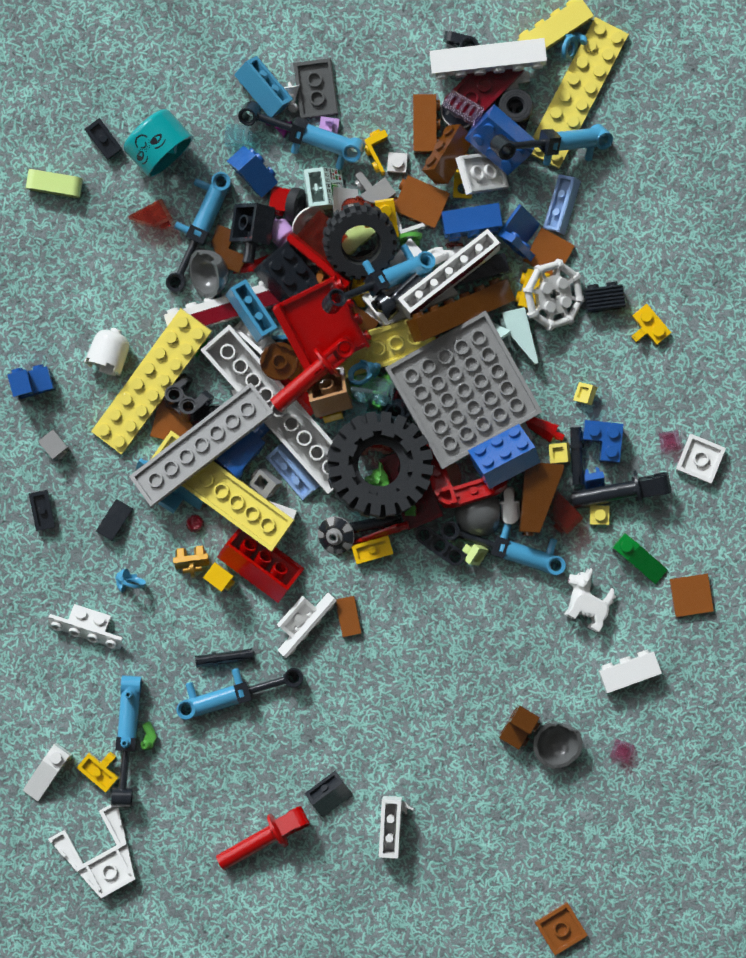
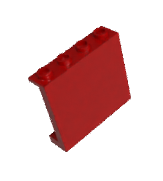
M336 275L274 305L272 309L304 370L317 360L315 357L316 353L314 352L315 348L324 352L341 337L351 339L354 352L364 347L369 348L371 345L372 337L368 330H364L360 314L355 313L352 298L347 300L336 314H328L322 308V300L332 289L337 288L344 292L345 285L341 279H337ZM343 343L340 345L339 349L341 351H347L349 350L350 345L348 343Z

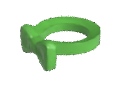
M406 232L400 234V245L402 246L408 241L407 237H413L411 239L419 246L422 233Z

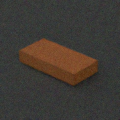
M354 596L336 599L342 637L361 634Z

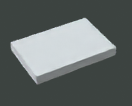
M471 154L455 158L466 195L509 188L505 172L484 154Z

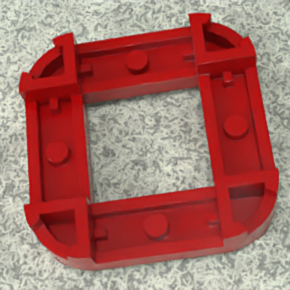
M432 453L431 465H433V474L429 481H431L430 484L436 500L444 508H457L500 494L507 488L508 480L489 489L482 478L452 487L446 467L441 469Z

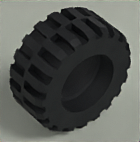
M357 202L353 203L351 207H348L347 204L342 206L343 210L340 212L336 210L333 213V218L327 220V227H324V237L322 238L325 255L335 271L338 273L342 272L344 277L350 278L353 276L355 280H361V277L368 276L362 265L366 260L370 261L375 271L383 268L387 269L390 266L389 261L395 258V250H397L398 245L396 241L397 235L389 217L382 213L380 208L376 206L373 208L368 203L360 205ZM355 226L371 227L378 237L377 245L373 251L360 257L347 254L342 247V238L345 233Z

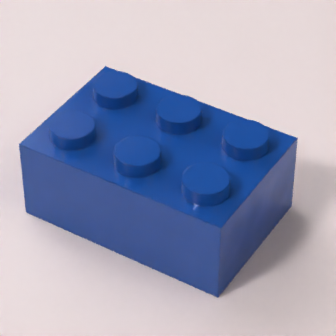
M494 104L471 126L465 139L509 175L532 154L534 148L518 149L511 159L502 160L490 147L493 137L503 134L513 142L535 139Z
M499 203L443 211L441 213L444 240L449 239V242L459 241L464 236H467L468 239H474L487 229L493 235H497L503 226Z
M520 424L468 450L474 467L489 489L540 463L534 444Z

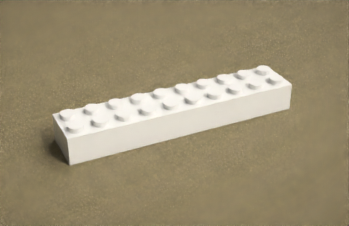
M228 325L205 345L201 352L237 392L251 382L254 384L275 413L264 423L329 495L334 491L333 488H330L328 482L329 475L326 473L327 454L332 440L297 400L283 412H279L270 399L282 390L284 386L280 381L273 380L264 374L258 356L235 330Z

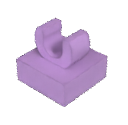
M321 116L319 128L338 134L340 119Z

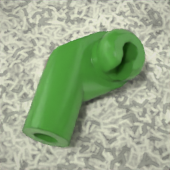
M148 721L142 724L146 733L143 741L140 743L143 750L152 749L157 739V734L151 722Z

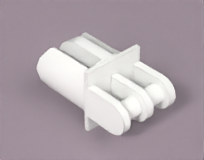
M509 486L504 491V501H500L501 517L505 523L513 524L520 517V500H515V490Z

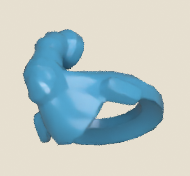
M581 32L565 35L566 39L562 45V57L564 60L570 61L577 53L579 40L582 45H587V37ZM569 44L572 45V54L570 56L568 55Z
M360 360L359 363L350 368L348 379L354 385H363L372 377H377L380 373L381 365L376 362ZM358 369H365L367 371L366 377L361 381L354 380V373Z
M122 569L116 574V585L122 593L125 591L126 586L135 589L146 586L145 580L137 577V574H130L128 569ZM128 582H135V583H138V584H140V585H135V584H131V583H128Z

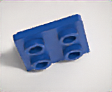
M519 204L497 235L516 254L532 261L535 254L530 250L531 246L527 243L540 226V223Z

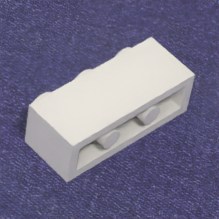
M647 649L638 652V657L631 659L630 656L619 659L620 663L613 665L612 662L602 665V670H599L598 673L605 692L610 693L662 674L655 653L653 651L649 652Z
M383 796L379 857L397 859L399 857L402 797Z

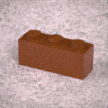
M413 94V154H431L435 144L440 140V137L436 135V130H440V119H436V111H440V100H436V94Z

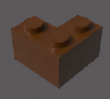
M517 704L498 737L518 750L520 747L524 748L530 739L527 737L528 734H531L532 731L536 732L541 723L538 721L540 717Z

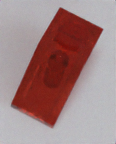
M162 198L128 216L132 223L155 230H165L173 222Z
M556 490L553 496V522L555 523L553 527L560 534L563 532L568 534L583 517Z

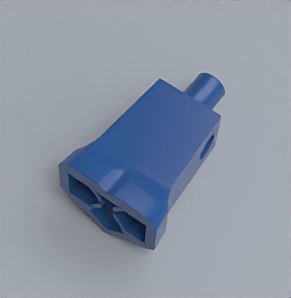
M262 423L214 461L240 480L244 470L264 448L265 442L262 438L270 429Z

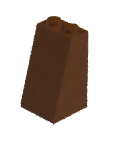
M538 463L523 471L518 532H523L522 536L534 537L535 533H540L563 473L564 464Z

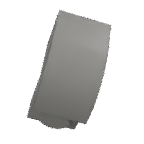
M362 171L355 175L356 181L354 183L360 191H365L360 195V198L365 203L375 206V201L390 199L396 196L395 190L385 177L372 186Z

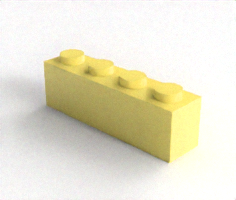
M570 0L562 10L558 8L550 14L551 17L546 21L544 19L538 21L534 25L535 28L531 31H528V29L523 31L517 41L544 38L545 48L548 50L566 38V34H572L591 21L594 15L583 0Z

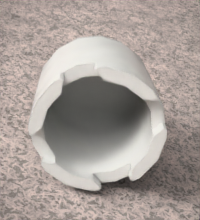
M116 328L99 331L93 339L84 363L92 368V365L99 367V372L120 376L129 351L127 338L121 335L122 331Z

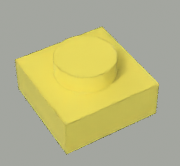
M579 382L573 400L592 405L598 387Z
M569 443L549 444L551 464L571 462Z
M590 506L589 525H609L610 506Z

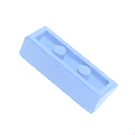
M559 174L543 226L544 229L565 235L581 183L576 177Z
M283 443L266 456V459L302 501L320 487Z

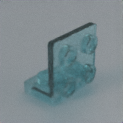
M357 375L356 381H361L366 376ZM372 377L363 385L351 387L350 391L357 402L367 403L368 401H374L377 405L386 406L387 404H392L395 386L391 379Z

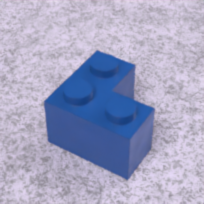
M243 146L227 160L235 172L261 198L278 183L275 178L276 173L269 166L265 167L263 164L265 160L252 148L247 149Z
M43 364L33 366L31 371L23 368L11 370L12 373L7 374L13 397L19 400L55 390L49 367H44Z
M585 420L583 421L582 440L601 442L600 462L619 463L624 424Z

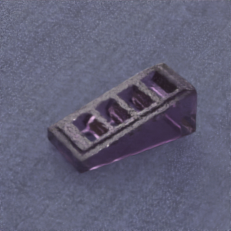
M454 90L449 93L441 105L471 126L475 125L484 112L483 107ZM453 97H456V101L452 106H450L449 103L451 102ZM462 101L463 103L458 110L455 109L458 103ZM468 105L469 107L466 112L462 113V110ZM474 109L475 112L469 117L468 114Z

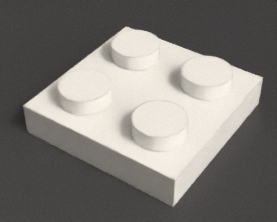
M689 434L676 470L712 484L726 448Z

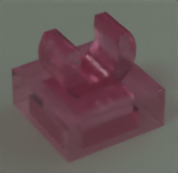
M678 430L658 433L661 452L681 449Z
M615 739L609 757L628 763L635 745Z

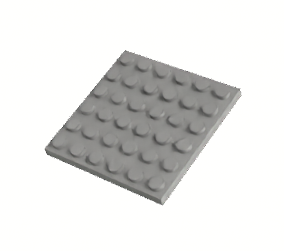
M486 311L385 367L421 434L425 435L429 442L428 446L441 469L468 455V450L518 424L526 422L542 412Z

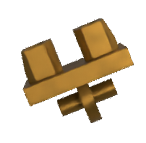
M203 545L194 547V555L187 556L186 548L176 549L175 558H173L175 569H183V574L190 573L191 578H195V572L202 571V566L210 565L208 554Z

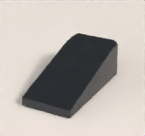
M116 499L96 532L114 541L133 508Z

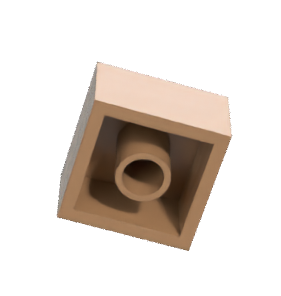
M343 366L336 368L340 375L338 378L328 372L308 389L309 402L316 418L353 408L350 384Z

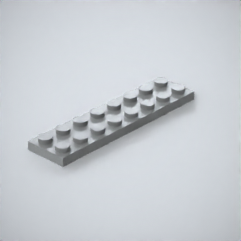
M251 382L129 477L153 508L275 413Z

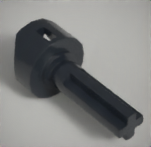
M415 272L389 296L380 293L371 302L372 307L376 312L383 313L387 320L390 321L399 312L396 305L398 298L419 283L422 278Z

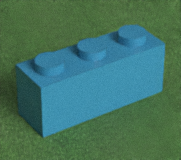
M257 56L247 60L234 74L240 84L245 87L252 98L270 117L280 114L293 100Z
M246 279L231 287L225 294L256 342L271 335L277 329L275 322Z

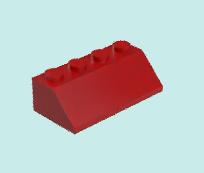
M240 528L228 540L217 556L218 559L277 603L281 601L305 569L278 548L270 551Z

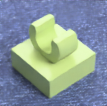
M466 544L463 552L468 555L464 560L470 565L479 566L489 549L482 545L474 544L469 546Z

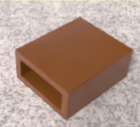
M408 175L406 180L402 179L398 189L401 190L399 197H394L395 211L399 216L417 224L424 223L425 227L435 231L450 193Z

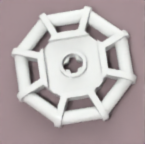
M556 259L554 262L543 265H536L526 287L523 288L528 307V317L543 325L547 331H552L554 328L567 324L572 325L582 303L585 302L580 282V273L575 272L564 264L561 259ZM553 270L552 275L545 276V272ZM560 270L569 277L567 279L562 278L560 276ZM538 279H540V281H539V283H540L539 287H536L535 289H533L534 286L536 285ZM572 282L574 285L575 296H572L570 284ZM553 290L556 292L555 299L550 296V294H553ZM572 301H575L570 312L568 313L567 308L571 306ZM540 310L545 311L547 314L546 318L539 314ZM560 313L563 318L554 321V315Z

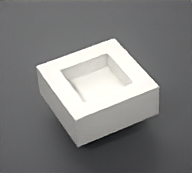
M388 152L387 172L406 173L407 153Z

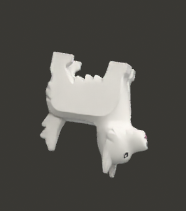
M587 568L585 573L570 574L568 577V583L572 585L573 592L569 607L564 615L571 619H576L578 614L591 617L592 623L587 628L600 632L603 627V621L608 616L609 606L614 603L613 599L616 596L614 595L613 588L610 589L603 600L593 596L590 593L592 569L590 568L589 570Z

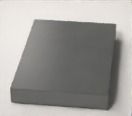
M331 58L293 63L296 86H300L297 93L300 118L313 119L320 118L321 116L338 115Z

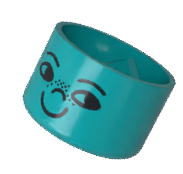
M161 109L145 119L129 135L124 143V150L139 168L151 178L173 163L191 144L193 136L168 109Z

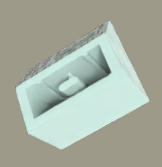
M326 167L304 169L303 177L308 207H320L323 210L334 209L333 186L344 188L341 170Z

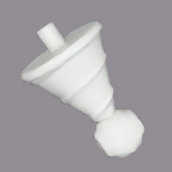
M288 82V87H284V89L293 98L288 106V110L294 113L298 110V105L295 101L300 86H292V82Z

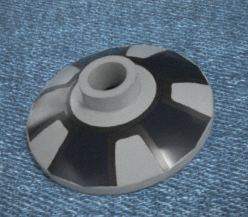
M329 517L318 528L319 542L330 553H344L354 543V530L351 524L341 517ZM331 534L336 536V540L331 537Z

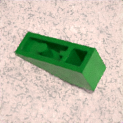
M623 533L611 547L612 550L655 585L668 570L626 533Z

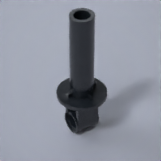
M634 470V477H631L632 481L571 492L573 507L576 509L635 498L636 501L639 500L640 506H643V498L661 496L672 492L669 473L660 472L639 477L637 470Z

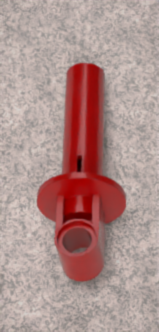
M339 338L324 352L315 348L314 352L316 353L315 357L317 360L270 399L279 412H283L328 372L338 378L340 375L336 368L354 352V346L350 338ZM343 343L350 345L347 351H341L339 347Z
M302 806L293 808L278 819L273 814H268L269 826L216 855L220 867L225 871L276 841L283 847H287L289 845L288 836L310 825Z

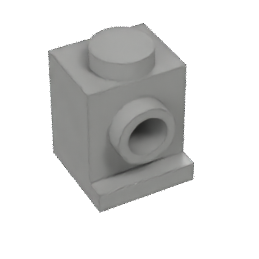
M266 468L257 469L251 475L252 480L249 485L267 499L276 493L283 481L278 480ZM264 479L268 481L267 485L264 483Z

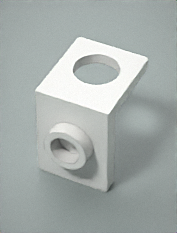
M396 212L400 234L419 232V230L425 229L424 223L402 229Z

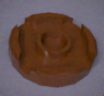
M271 343L261 353V369L266 376L273 380L281 381L288 379L297 370L298 357L293 348L287 343Z

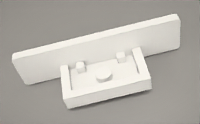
M327 593L315 607L305 597L301 596L277 625L289 635V638L278 649L285 658L293 654L297 645L308 637L309 632L314 626L321 622L325 613L333 608L336 599Z
M74 604L68 620L52 614L49 615L48 627L55 631L67 632L74 637H82L92 643L106 645L111 649L116 648L120 650L122 646V637L106 632L111 619L110 615Z

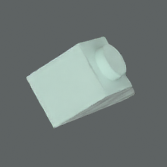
M525 307L502 312V317L499 318L500 326L511 331V340L533 365H537L538 359Z

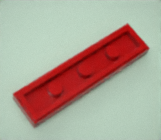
M291 233L287 237V241L330 277L336 275L337 279L343 281L345 288L351 285L352 280L344 277L342 272L338 273L335 271L334 267L323 256L295 233Z

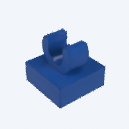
M598 467L595 468L596 473H589L588 469L585 470V489L605 486L603 471L600 472Z

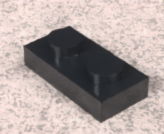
M100 118L84 129L107 161L123 150Z
M48 490L29 493L36 531L55 528Z

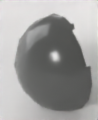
M196 250L191 255L189 273L194 288L202 297L210 298L217 296L223 291L229 279L226 262L221 255L210 250Z
M497 495L455 508L456 522L464 532L479 537H486L499 528L500 504Z
M550 721L538 729L534 736L533 749L536 758L541 764L549 768L560 769L561 767L568 766L575 759L577 760L582 751L583 741L580 732L576 728L561 722Z

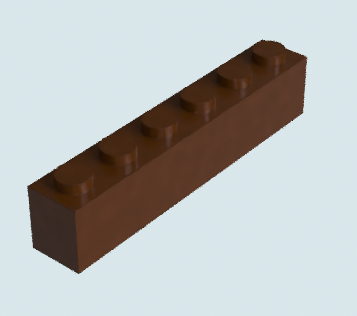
M499 277L488 281L489 285L487 286L481 284L474 287V291L471 293L465 291L458 294L459 298L455 300L452 297L442 301L444 305L439 306L436 304L428 307V312L423 313V311L412 314L413 318L407 320L406 323L414 343L427 340L463 324L484 311L490 312L514 301L515 298L508 279L500 280Z

